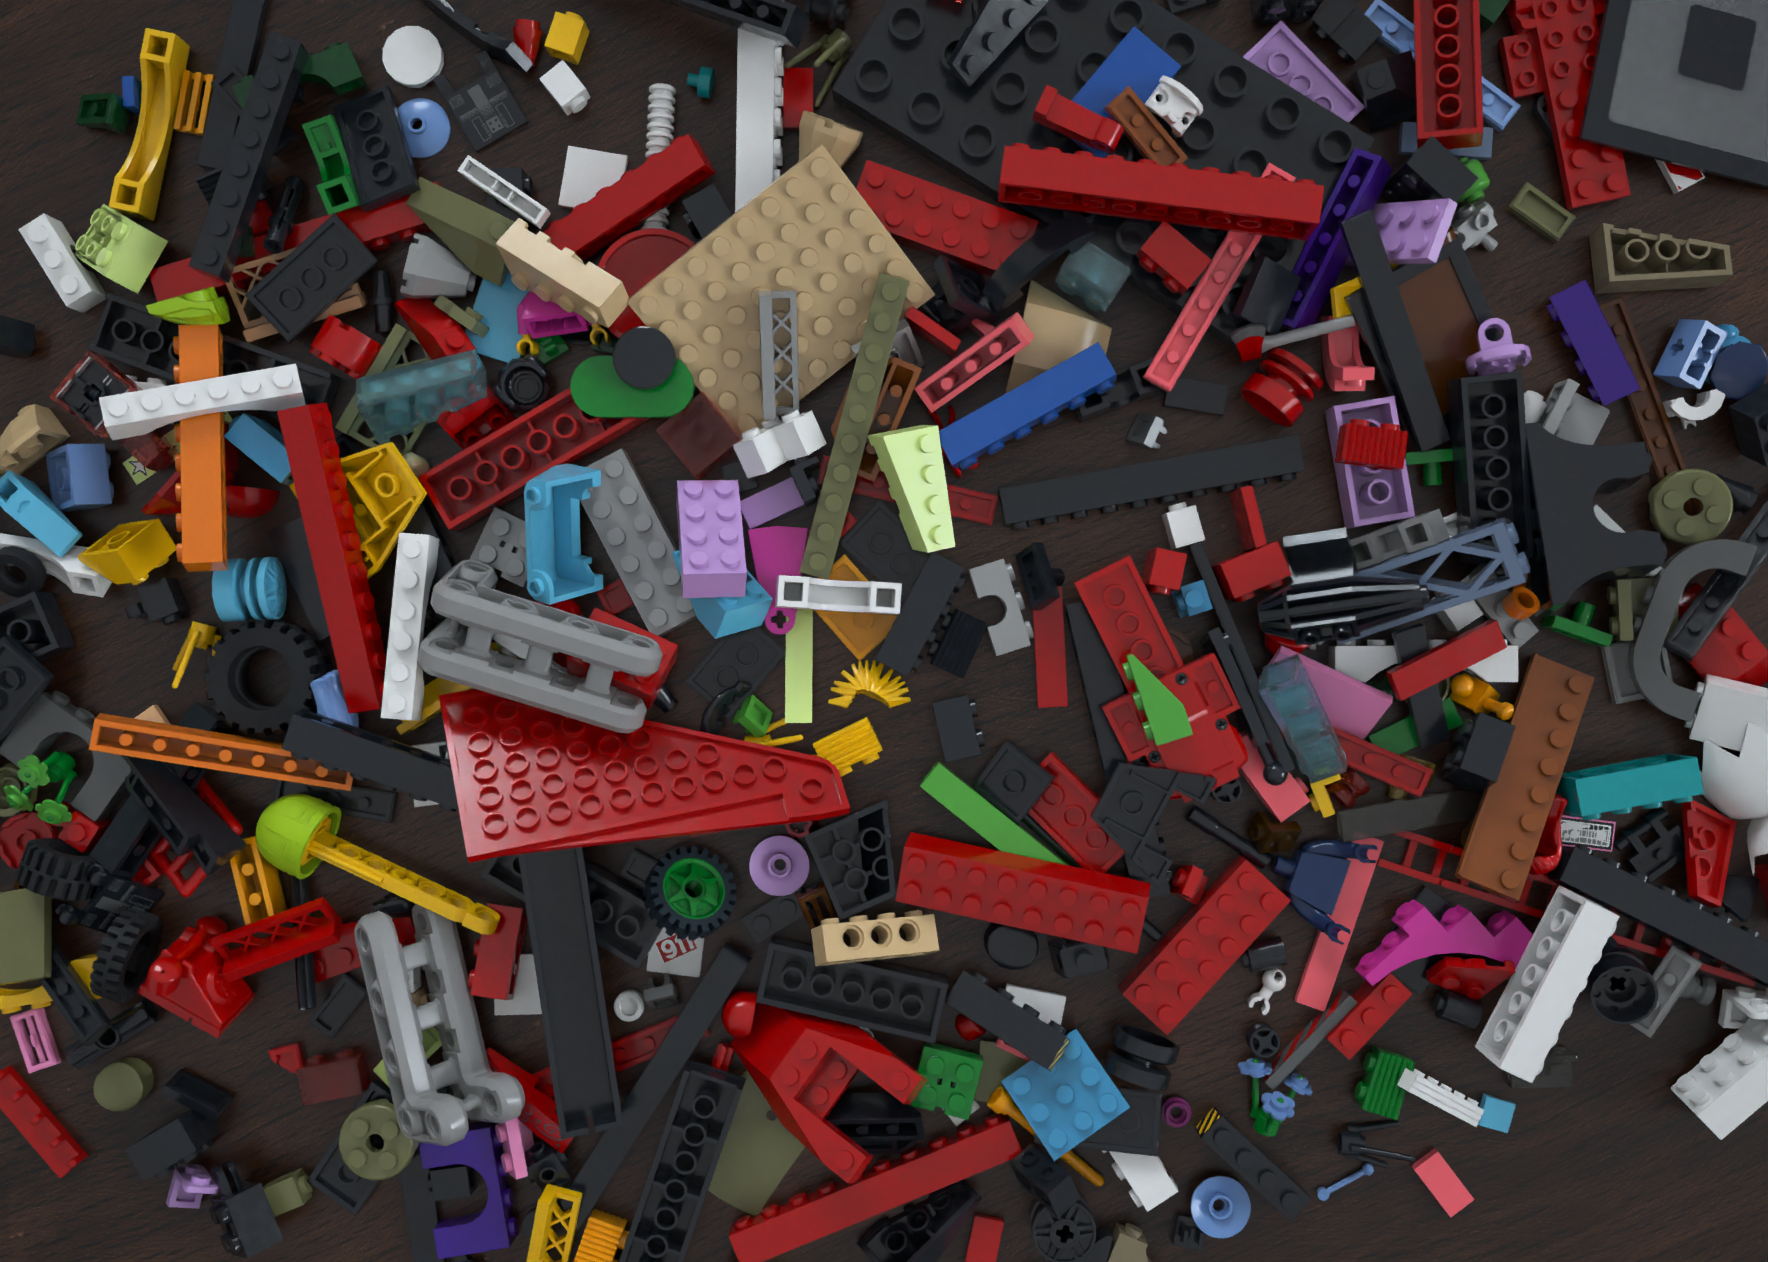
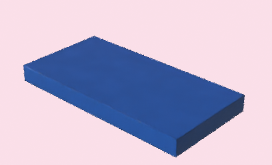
M1134 26L1071 101L1102 117L1111 119L1103 108L1127 86H1130L1145 104L1158 84H1160L1159 80L1162 75L1173 78L1180 70L1181 65ZM1070 138L1084 151L1092 153L1093 157L1105 158L1109 154Z

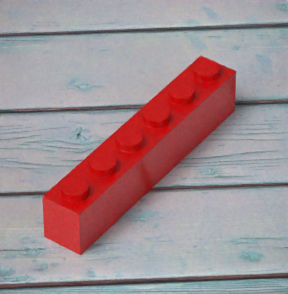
M689 134L679 136L670 143L669 147L660 153L650 155L644 164L635 170L625 172L619 181L611 186L600 189L594 198L586 203L575 206L571 211L572 213L563 219L550 223L547 230L543 233L551 238L550 242L562 251L567 247L574 251L584 262L716 172L697 140Z

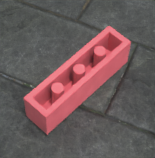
M1016 312L924 378L914 390L930 412L933 413L1029 345L1035 336L1020 314Z

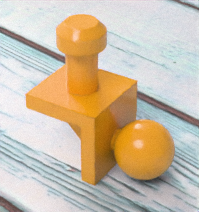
M1466 673L1457 675L1452 679L1450 683L1452 693L1449 696L1452 701L1470 709L1476 715L1479 712L1488 715L1491 711L1496 713L1497 718L1503 721L1513 716V705L1508 702L1501 703L1497 701L1500 694L1490 684Z

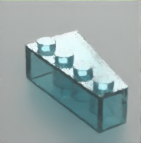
M476 349L357 378L355 405L379 445L390 442V438L397 434L404 436L413 432V427L425 421L430 424L438 420L439 415L448 410L455 412L487 397L486 369Z
M1296 654L1263 666L1262 676L1259 679V693L1282 731L1288 746L1297 757V764L1301 773H1306L1310 782L1313 783L1346 772L1347 756L1299 655Z

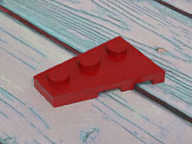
M1694 800L1682 803L1688 897L1711 908L1721 907L1737 822Z

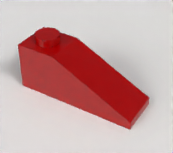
M408 297L395 302L394 306L444 378L470 366L476 348L461 326L448 314L435 306L434 302L430 299H412Z

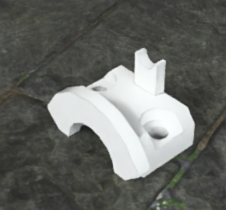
M1162 75L1159 80L1160 84H1158L1145 102V106L1150 112L1163 118L1172 127V133L1176 137H1181L1197 115H1201L1203 105L1184 85Z
M1717 389L1699 393L1693 407L1689 406L1683 397L1662 403L1668 418L1673 416L1679 417L1683 429H1687L1688 424L1696 427L1697 420H1703L1714 415L1722 406L1725 394Z

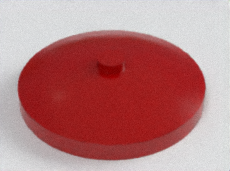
M660 228L641 229L631 232L613 243L602 256L598 267L621 280L630 298L696 244L687 237L671 230ZM628 305L608 330L619 339L628 330L646 325Z

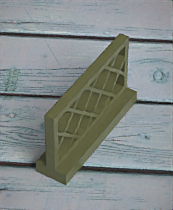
M396 323L335 428L370 448L379 446L373 441L381 440L382 444L387 443L386 438L402 434L405 448L401 455L410 453L431 418L428 409L423 415L421 407H425L426 404H420L416 387L433 383L436 392L439 390L437 381L444 380L440 386L441 388L452 380L456 373L445 378L443 376L435 378L431 364L432 360L424 348L425 358L408 362L406 348L411 340L419 344L420 342L412 332ZM403 356L404 363L398 364L399 360ZM427 362L431 379L414 383L410 366ZM406 367L410 384L393 388L390 377L395 369ZM388 383L389 389L382 391L385 384ZM412 388L416 405L399 409L395 392ZM391 393L395 410L378 414L375 404L378 396ZM372 408L374 415L367 417ZM418 409L421 420L418 426L405 429L401 412ZM397 414L401 431L384 435L380 417ZM375 419L380 436L368 439L357 432L364 421ZM413 432L411 438L408 441L407 433Z

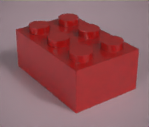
M595 607L588 619L646 636L658 643L662 651V659L657 672L644 678V676L614 671L610 686L616 687L620 691L630 693L638 698L641 697L647 709L650 710L676 661L678 645ZM568 655L567 672L579 678H586L590 663Z

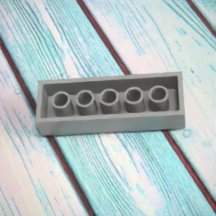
M621 448L587 466L588 468L601 470V485L591 487L588 490L590 498L580 500L648 631L661 637L697 618L690 598H682L681 576L672 556L674 551H678V548L628 453Z

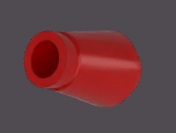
M516 19V26L512 27L514 43L532 61L533 65L531 67H534L543 33L540 30V22Z

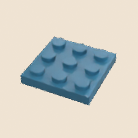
M1077 1029L1066 1035L1070 1042L1051 1072L1031 1060L1001 1081L1054 1161L1130 1108Z

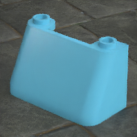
M568 463L551 467L526 483L524 502L527 590L533 599L538 602L551 605L603 589V575L592 572L588 565L592 563V557L581 555L580 500L590 498L588 490L591 487L601 485V470Z

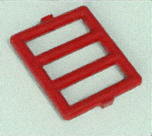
M202 777L195 787L199 792L197 796L208 804L240 836L243 832L242 825ZM163 837L156 844L150 855L182 897H189L207 875L201 865H199L186 881L180 872L194 856L193 852L190 851V853L177 856L172 862L166 855L171 845Z

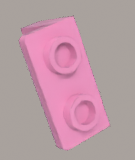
M518 1118L496 1124V1135L498 1141L502 1142L504 1152L501 1155V1161L505 1173L510 1174L516 1180L527 1177L525 1152L534 1145L532 1131Z

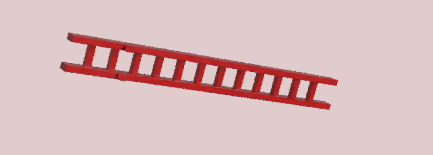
M1386 824L1384 831L1407 838L1409 841L1401 865L1382 858H1378L1376 864L1377 866L1538 918L1543 917L1559 884L1549 880V876L1528 873L1520 900L1513 902L1496 896L1492 892H1484L1468 887L1469 881L1459 879V882L1456 883L1441 878L1439 875L1446 853L1450 852L1461 856L1463 848ZM1418 842L1437 848L1429 874L1410 868ZM1533 880L1552 885L1544 911L1525 905ZM1636 922L1630 939L1614 933L1612 935L1618 944L1662 958L1666 956L1673 942L1663 936L1659 948L1641 943L1645 927ZM1690 950L1689 954L1699 960L1700 954ZM1702 963L1699 970L1751 987L1755 985L1754 981L1740 974L1728 971V968L1718 963L1717 966Z

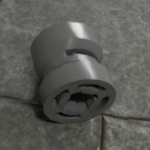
M1705 974L1694 975L1679 998L1684 1000L1691 998L1697 1004L1709 1005L1716 993L1714 977Z

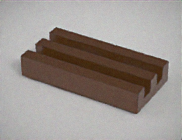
M823 882L817 884L818 888L812 889V887L806 889L807 893L801 894L799 892L795 894L810 933L811 929L815 928V925L805 902L811 901L820 925L821 920L825 919L816 899L820 895L823 898L830 918H837Z

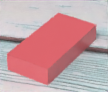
M1435 1148L1411 1165L1412 1169L1450 1218L1475 1200Z

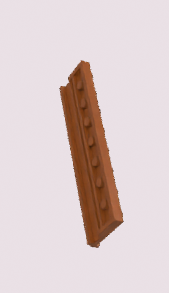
M1536 652L1532 654L1514 704V714L1508 721L1509 724L1516 726L1497 782L1483 792L1455 872L1456 878L1472 882L1484 890L1513 902L1520 900L1595 677L1542 657Z

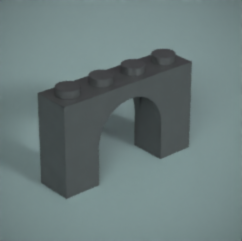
M60 691L42 692L2 743L0 754L16 766H18L19 760L25 759L28 755H35L41 761L55 740L66 732L80 736L90 745L95 716L83 708H76L69 703L71 699ZM92 751L94 759L92 773L71 805L94 822L109 819L129 790L126 786L125 777L131 775V769L121 755Z

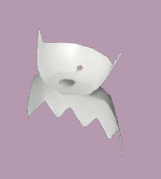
M1748 723L1739 757L1727 752L1707 739L1704 741L1703 766L1700 774L1704 790L1702 795L1714 807L1729 818L1751 819L1747 830V846L1751 870L1754 876L1755 857L1768 854V732L1752 723Z

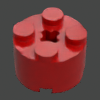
M329 314L310 346L312 347L309 352L361 382L382 346Z

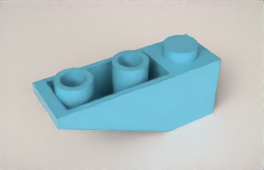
M8 470L0 478V506L56 555L63 557L83 536L33 481L11 470Z

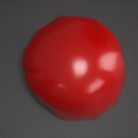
M736 991L727 998L722 1007L721 1019L728 1034L739 1038H745L750 1034L757 993Z

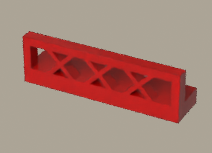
M321 897L212 938L211 945L224 958L222 977L229 983L340 942L342 918L325 898ZM319 909L325 915L320 918L307 916L309 913ZM293 922L298 923V926L287 928L280 926V924ZM257 932L271 934L266 938L252 936V934ZM235 942L243 944V946L231 950L226 944Z

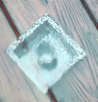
M1087 242L1074 254L1069 253L1060 267L1055 281L1059 283L1058 287L1066 294L1073 296L1075 293L1084 299L1083 303L1095 312L1101 310L1105 313L1132 269L1095 245Z

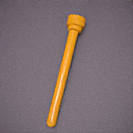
M1002 1086L998 1087L988 1099L987 1106L997 1114H1008L1035 1137V1131L1021 1110L1014 1104L1015 1101L1009 1092ZM1071 1150L1060 1157L1096 1187H1101L1104 1184L1103 1176Z

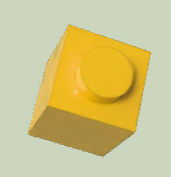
M568 11L566 14L555 12L544 47L550 56L579 65L590 31L580 15Z

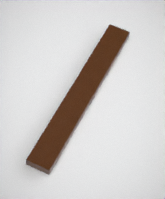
M1621 296L1599 304L1640 386V390L1623 398L1639 441L1645 442L1646 451L1650 452L1652 459L1650 470L1657 485L1669 473L1687 469L1624 298ZM1690 498L1684 503L1685 513L1692 516L1699 511L1700 504L1697 499Z

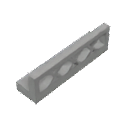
M796 290L758 291L764 420H776V414H787L797 409L799 411ZM772 298H790V310L782 318H779L772 311ZM789 317H790V327L785 323V321H786ZM773 318L778 322L774 327ZM781 325L791 334V341L783 349L773 342V334ZM790 348H791V358L786 354V352H787ZM774 349L779 352L775 357ZM782 356L792 364V371L784 379L774 372V364ZM791 378H792V388L787 384V382H788ZM775 379L779 382V384L776 387ZM783 386L792 394L793 406H776L775 395Z

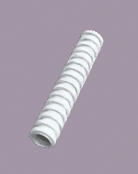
M656 83L649 87L651 95L648 96V100L651 104L648 105V111L651 113L647 115V119L650 121L647 124V130L650 132L646 134V138L649 140L646 143V148L648 149L645 153L646 158L654 153H660L669 147L670 142L673 141L671 133L674 131V127L671 124L674 122L672 114L675 113V108L672 105L675 104L673 95L676 94V89L668 84ZM670 204L642 222L644 226L641 229H666L665 227L669 225V221L666 219L669 216V210L666 208Z

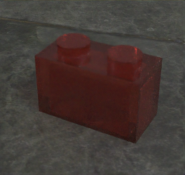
M346 1049L335 1053V1057L326 1059L324 1055L307 1058L306 1063L296 1070L303 1106L363 1094L371 1084L365 1051L354 1053V1049Z

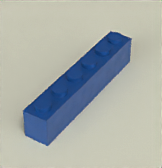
M1097 342L939 431L941 446L955 469L961 467L962 470H965L978 462L977 457L988 452L989 455H992L1005 447L1004 442L1015 437L1016 440L1027 436L1032 432L1031 427L1042 422L1043 425L1054 421L1059 417L1058 412L1069 407L1070 410H1073L1083 405L1087 401L1085 397L1097 392L1100 395L1114 387L1113 382L1117 380V374L1101 345Z

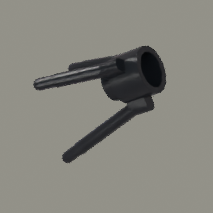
M1399 1120L1364 1125L1347 1124V1131L1340 1130L1338 1133L1337 1150L1339 1155H1344V1158L1357 1159L1382 1168H1388L1389 1164L1364 1154L1409 1162L1415 1161V1157L1411 1155L1366 1147V1137L1359 1133L1400 1126L1401 1122Z

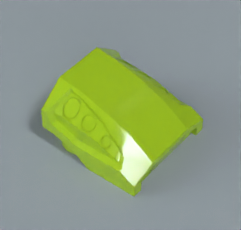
M214 286L146 305L148 313L152 316L178 324L215 325L225 324L230 321L229 308L225 297H218Z

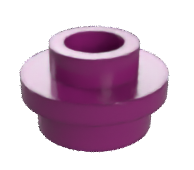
M1170 1097L1161 1107L1162 1119L1170 1127H1183L1191 1118V1107L1181 1097ZM1174 1107L1181 1108V1112L1177 1116L1171 1115V1109Z

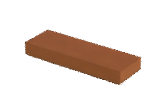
M1127 86L1103 108L1112 120L1124 128L1123 133L1144 159L1154 160L1157 165L1169 166L1172 163L1183 164L1188 159L1186 154L1130 86Z

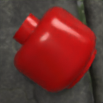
M961 1013L955 1018V1028L958 1034L967 1041H973L986 1032L984 1028Z

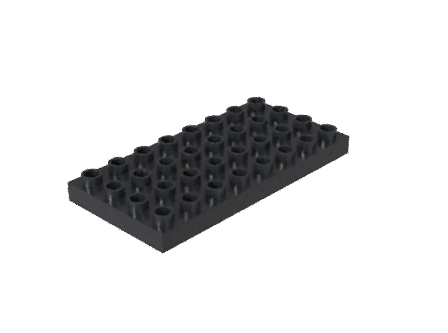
M887 0L832 88L833 101L1010 211L1039 221L1037 227L1041 230L1057 220L1076 212L998 202L1005 145L1011 146L1014 143H1023L1029 145L1030 149L1043 150L1045 147H1055L1062 150V153L1069 154L1084 151L1068 136L1033 121L1034 111L1046 85L1057 89L1059 95L1072 100L1134 26L1181 65L1180 70L1172 79L1189 89L1203 105L1201 115H1197L1181 137H1176L1172 133V127L1163 118L1152 113L1188 157L1183 163L1188 166V169L1201 170L1203 167H1214L1219 169L1220 173L1233 174L1235 171H1246L1251 173L1252 177H1261L1268 163H1271L1296 177L1294 182L1300 179H1309L1315 181L1316 185H1323L1322 214L1354 148L1368 152L1375 140L1151 0H1049L970 87L962 84L946 62L965 29L971 27L978 15L976 10L982 0ZM1126 135L1121 138L1114 153L1108 154L1122 156L1125 158V161L1138 162V160L1144 159ZM1080 212L1097 235L1076 252L1180 315L1207 267L1183 295L1179 292L1173 293L1162 283L1163 278L1156 272L1149 273L1139 264L1138 261L1140 259L1136 256L1139 249L1162 222ZM1170 224L1211 260L1228 231ZM1262 235L1206 332L1239 352L1230 334L1236 329L1251 323L1234 315L1233 311L1257 255L1266 256L1292 272L1307 241Z

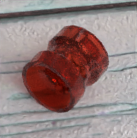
M1348 768L1342 774V779L1339 782H1333L1327 790L1341 805L1350 810L1356 804V799L1360 795L1365 796L1371 790V787L1357 772Z

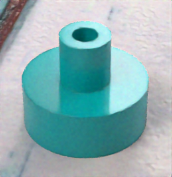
M701 66L699 75L688 74L687 85L697 87L698 97L711 98L715 82V68Z

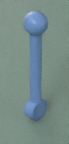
M1366 1163L1362 1166L1361 1170L1330 1187L1318 1188L1316 1194L1320 1200L1325 1201L1329 1198L1330 1193L1363 1175H1372L1374 1168L1371 1164Z

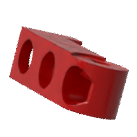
M1046 85L1032 120L1093 149L1096 148L1106 153H1114L1124 128L1114 120L1102 117L1059 95L1057 89Z

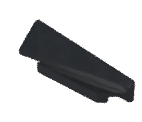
M121 755L131 769V775L125 777L127 789L178 856L192 851L208 876L245 848L246 843L164 762Z

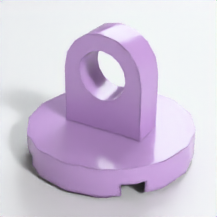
M1490 318L1485 320L1478 329L1477 342L1479 352L1467 358L1466 367L1468 374L1472 376L1475 374V371H1477L1478 376L1509 373L1516 369V364L1522 362V366H1526L1532 360L1530 348L1524 344H1513L1509 325L1502 319ZM1490 328H1497L1502 332L1503 337L1498 341H1490L1485 337V331Z

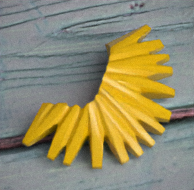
M866 660L864 668L861 661H858V669L854 663L851 664L854 677L845 670L841 672V675L848 683L834 681L833 684L837 687H831L830 691L842 697L829 699L828 704L847 709L853 702L855 695L865 694L884 703L889 708L910 702L911 699L910 697H900L909 692L908 687L901 688L906 684L905 681L898 683L901 679L900 675L889 681L894 671L892 668L880 678L884 664L880 662L876 667V661L873 660L869 671L868 660Z

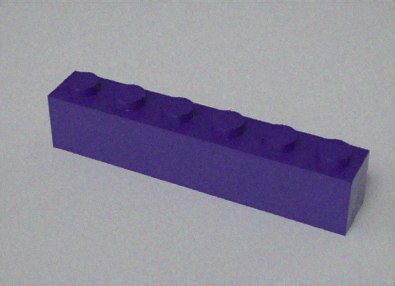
M1354 148L1320 216L1319 225L1309 237L1292 273L1302 279L1283 321L1282 328L1290 331L1315 323L1330 294V289L1333 288L1349 257L1338 222L1367 209L1373 210L1393 171L1383 157Z

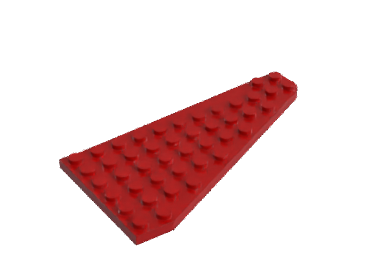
M478 689L439 695L468 863L500 856L814 821L845 815L850 812V805L838 769L834 764L822 757L644 720L643 726L632 733H619Z

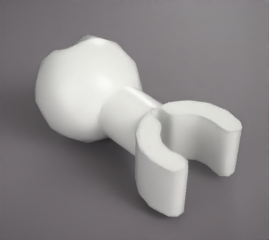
M1278 968L1268 969L1263 973V986L1261 990L1251 994L1247 1000L1251 1008L1255 1002L1263 999L1264 1004L1261 1007L1263 1015L1269 1012L1270 1003L1268 1000L1273 992L1280 991L1285 987L1286 976Z

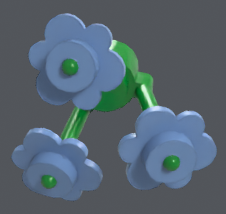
M1249 1058L1246 1062L1238 1064L1241 1074L1252 1077V1108L1250 1116L1255 1119L1253 1124L1255 1131L1264 1136H1275L1279 1124L1283 1123L1286 1117L1292 1118L1295 1114L1293 1098L1296 1093L1311 1096L1313 1093L1312 1087L1308 1084L1309 1082L1305 1077L1298 1073H1292L1283 1080L1285 1085L1291 1087L1287 1096H1284L1279 1091H1275L1273 1094L1264 1093L1261 1097L1263 1105L1259 1107V1078L1272 1074V1064L1260 1058Z

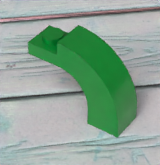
M333 115L302 124L320 169L322 183L316 185L328 215L360 205L341 134Z

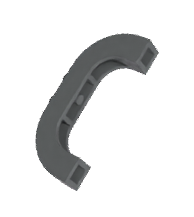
M1717 539L1692 544L1672 555L1656 574L1652 586H1646L1641 598V603L1645 604L1641 616L1636 614L1633 619L1634 640H1631L1629 646L1628 664L1635 687L1643 698L1656 709L1673 717L1691 722L1701 696L1699 692L1673 683L1665 675L1660 662L1661 649L1686 584L1693 576L1707 569H1717L1737 576H1746L1757 546L1729 539Z

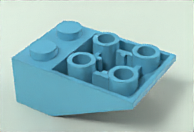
M678 550L674 551L672 556L681 576L680 553ZM748 570L745 597L690 598L697 618L715 639L761 626L773 600Z

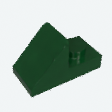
M114 93L82 95L76 124L85 128H105L118 134L126 135L130 110L123 106L122 98Z

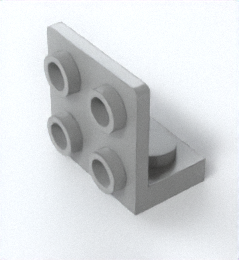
M1569 378L1555 383L1545 402L1547 407L1538 423L1548 432L1564 440L1593 445L1610 410L1576 393L1580 384Z

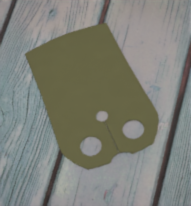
M745 1071L741 1077L746 1078L708 1191L724 1202L750 1215L757 1216L805 1146L781 1124L778 1118L775 1120L767 1118L766 1114L772 1108L749 1072Z

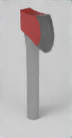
M1351 314L1265 336V325L1248 324L1236 329L1230 336L1239 350L1241 361L1246 362L1261 358V354L1265 351L1281 345L1354 327L1355 321Z

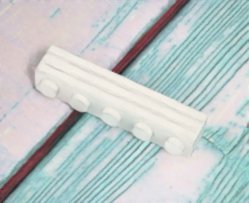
M469 155L457 170L463 177L539 229H541L551 214L547 208Z
M1405 1068L1397 1084L1399 1087L1477 1127L1478 1121H1480L1481 1115L1484 1113V1109L1478 1107L1479 1102L1469 1097L1465 1100L1464 1094L1456 1090L1452 1093V1088L1443 1083L1439 1086V1081L1430 1076L1425 1079V1074L1417 1069H1414L1412 1072Z

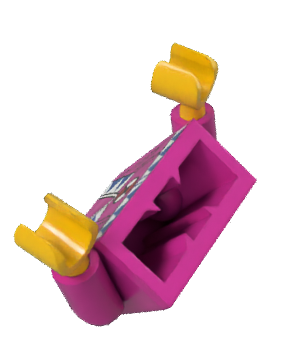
M529 291L517 306L518 334H522V339L518 341L516 349L522 356H526V347L529 344L530 353L534 356L539 354V345L531 340V337L535 339L588 331V325L592 326L593 330L590 333V340L595 346L598 347L596 337L600 333L605 335L606 343L610 344L611 337L600 324H592L583 316L573 311L569 313L550 300L548 302L543 301L533 292Z

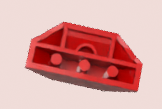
M224 421L226 434L229 431L228 426L230 422ZM225 438L226 485H231L235 479L234 474L239 470L238 448ZM176 471L148 504L142 508L141 511L145 515L160 517L175 516L176 513H181V502H177L175 493L176 483H181V472Z
M1694 583L1682 593L1678 604L1679 620L1703 589L1698 583ZM1732 607L1692 662L1686 660L1703 682L1706 674L1760 687L1768 681V650Z

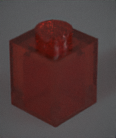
M156 429L145 435L123 438L119 442L145 468L156 472L169 466L174 459L173 455L178 451Z

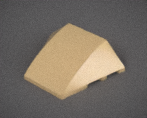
M1031 279L1022 319L1035 338L1029 345L1013 356L1005 394L1099 342L1106 354L1112 328Z

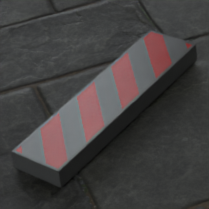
M1341 989L1327 1004L1325 1012L1320 1011L1270 1062L1272 1064V1074L1261 1077L1272 1090L1275 1089L1357 1005V1002Z

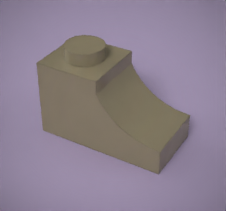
M1116 1222L1112 1231L1113 1240L1107 1262H1152L1146 1255L1148 1243L1143 1231L1133 1224L1126 1223L1124 1226Z

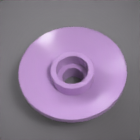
M782 835L772 836L760 842L752 852L749 862L750 875L756 886L763 892L773 896H786L797 891L805 883L810 869L809 857L804 847L795 839ZM778 859H782L786 863V867L782 870L775 867V861Z

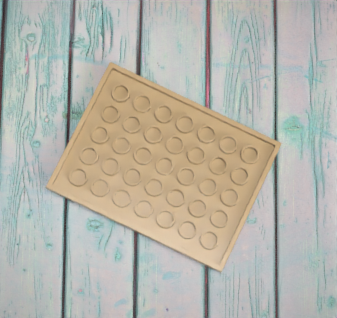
M821 143L632 295L627 303L647 327L655 328L667 336L674 347L676 358L683 362L692 374L694 384L742 440V433L758 427L759 430L762 429L761 423L765 421L762 408L758 291L796 290L799 401L855 358L851 346L862 340L879 273L910 281L899 321L904 319V315L910 307L918 309L931 299L935 293ZM772 298V311L779 318H782L790 310V298ZM790 317L785 321V323H786L789 327H790ZM773 318L774 327L778 322ZM782 325L773 334V342L781 349L791 341V334ZM791 348L786 352V354H787L790 358H791ZM774 349L775 357L779 352ZM783 356L774 364V372L782 379L792 371V364ZM792 378L787 382V384H788L791 388H792ZM775 379L776 387L779 384V382ZM783 386L775 395L776 406H793V396Z

